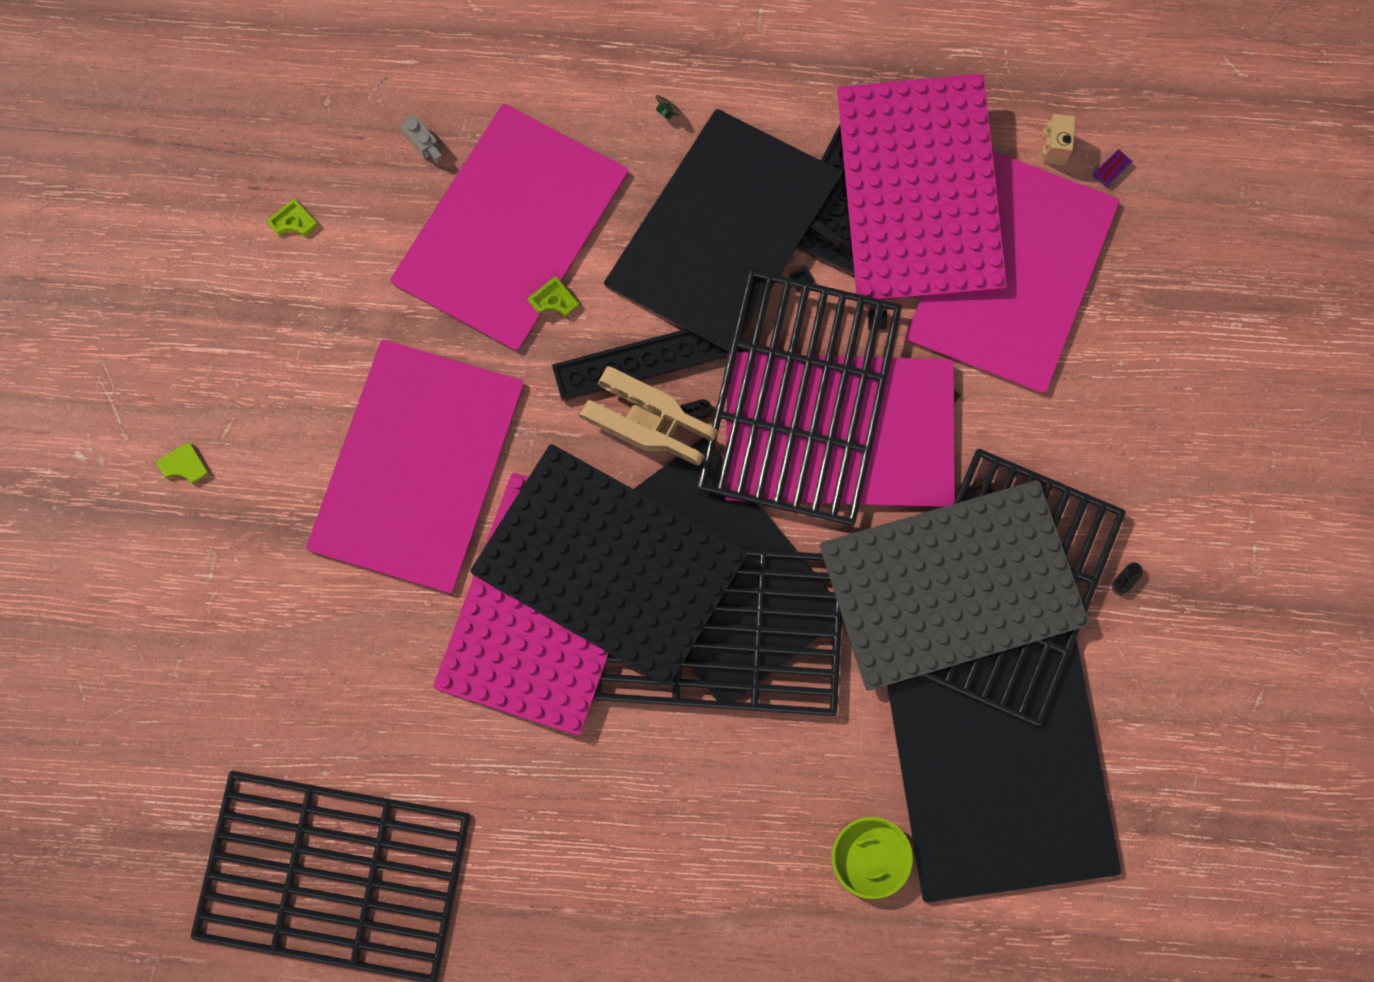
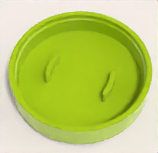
M878 817L857 819L844 827L833 843L831 850L833 873L839 884L856 897L875 900L890 896L905 884L911 873L913 854L909 840L898 826L886 819Z

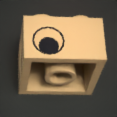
M1053 114L1051 119L1047 120L1046 128H1044L1042 139L1045 140V145L1042 146L1041 156H1044L1043 163L1066 165L1073 151L1075 116Z

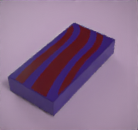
M1118 149L1093 173V176L1107 187L1132 161Z

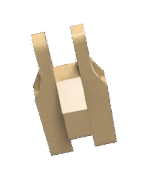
M607 366L598 385L636 405H633L628 415L624 417L622 413H616L607 409L604 404L599 405L588 399L579 416L583 420L645 451H668L695 465H700L705 456L699 451L671 438L677 425L707 440L713 441L718 431L714 427L685 414L672 396Z

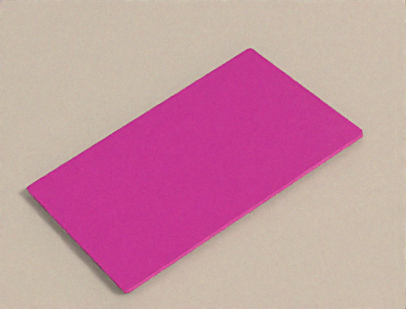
M971 74L838 87L837 95L856 294L882 300L1004 289L1007 283L984 75Z
M502 104L392 275L390 281L398 288L514 351H518L541 315L530 305L527 298L555 276L562 281L628 174V169L509 105Z
M992 151L1007 285L1004 289L922 296L905 339L921 347L1044 394L1050 384L1118 207L1119 199Z
M381 340L306 549L313 553L449 594L452 593L524 385L523 381L391 341Z
M737 352L727 393L728 413H735L749 353ZM756 353L742 416L749 418L754 416L768 354ZM814 355V358L825 360L826 355ZM775 356L761 415L762 421L772 423L785 367V358ZM833 356L832 362L844 364L845 356ZM853 356L851 366L862 369L864 357ZM872 357L869 371L880 373L884 357ZM891 358L860 505L945 507L952 505L955 501L954 362L949 359ZM793 361L779 425L791 426L805 363ZM812 365L798 425L800 430L809 431L823 367ZM830 370L817 434L828 435L842 373L840 371ZM853 374L848 376L835 438L843 440L847 438L860 376ZM867 378L854 437L855 443L865 445L878 380ZM726 420V448L733 422ZM740 423L726 481V489L734 491L737 489L751 429L750 425ZM758 428L744 493L751 495L756 493L770 430ZM777 432L763 492L764 498L774 500L788 434ZM795 438L781 502L793 503L807 442L805 438ZM814 441L801 503H813L826 443ZM833 445L820 504H832L844 452L843 447ZM851 451L840 504L852 505L863 452ZM725 496L727 501H743Z
M517 473L511 474L486 544L529 477ZM473 576L433 687L436 690L578 736L583 730L609 653Z

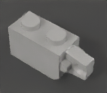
M414 114L400 124L403 136L424 159L430 156L436 163L442 160V155L438 151L440 147L437 140Z

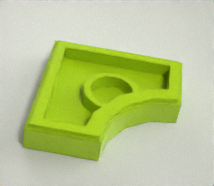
M295 198L266 221L278 236L288 232H295L306 237L319 226Z
M556 276L527 298V301L538 314L552 310L559 312L565 317L580 305Z
M190 442L155 461L166 479L172 476H182L194 484L209 475Z

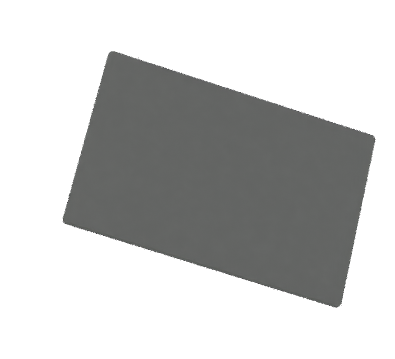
M1037 480L824 541L820 544L821 553L862 681L867 691L1089 625L1086 611L1040 482Z

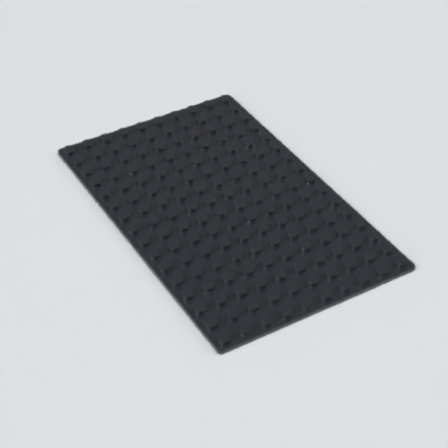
M1070 632L1056 635L1054 642L1065 646ZM1077 639L1041 727L1033 726L921 676L887 685L922 900L925 903L1121 874ZM1035 642L1031 643L1007 706L1018 710L1043 648L1042 645ZM1022 646L1007 650L989 698L1000 701ZM1050 649L1026 709V714L1037 717L1061 653ZM997 653L983 657L970 688L971 690L982 693ZM973 660L958 665L952 682L963 686ZM948 668L935 671L934 674L945 678Z

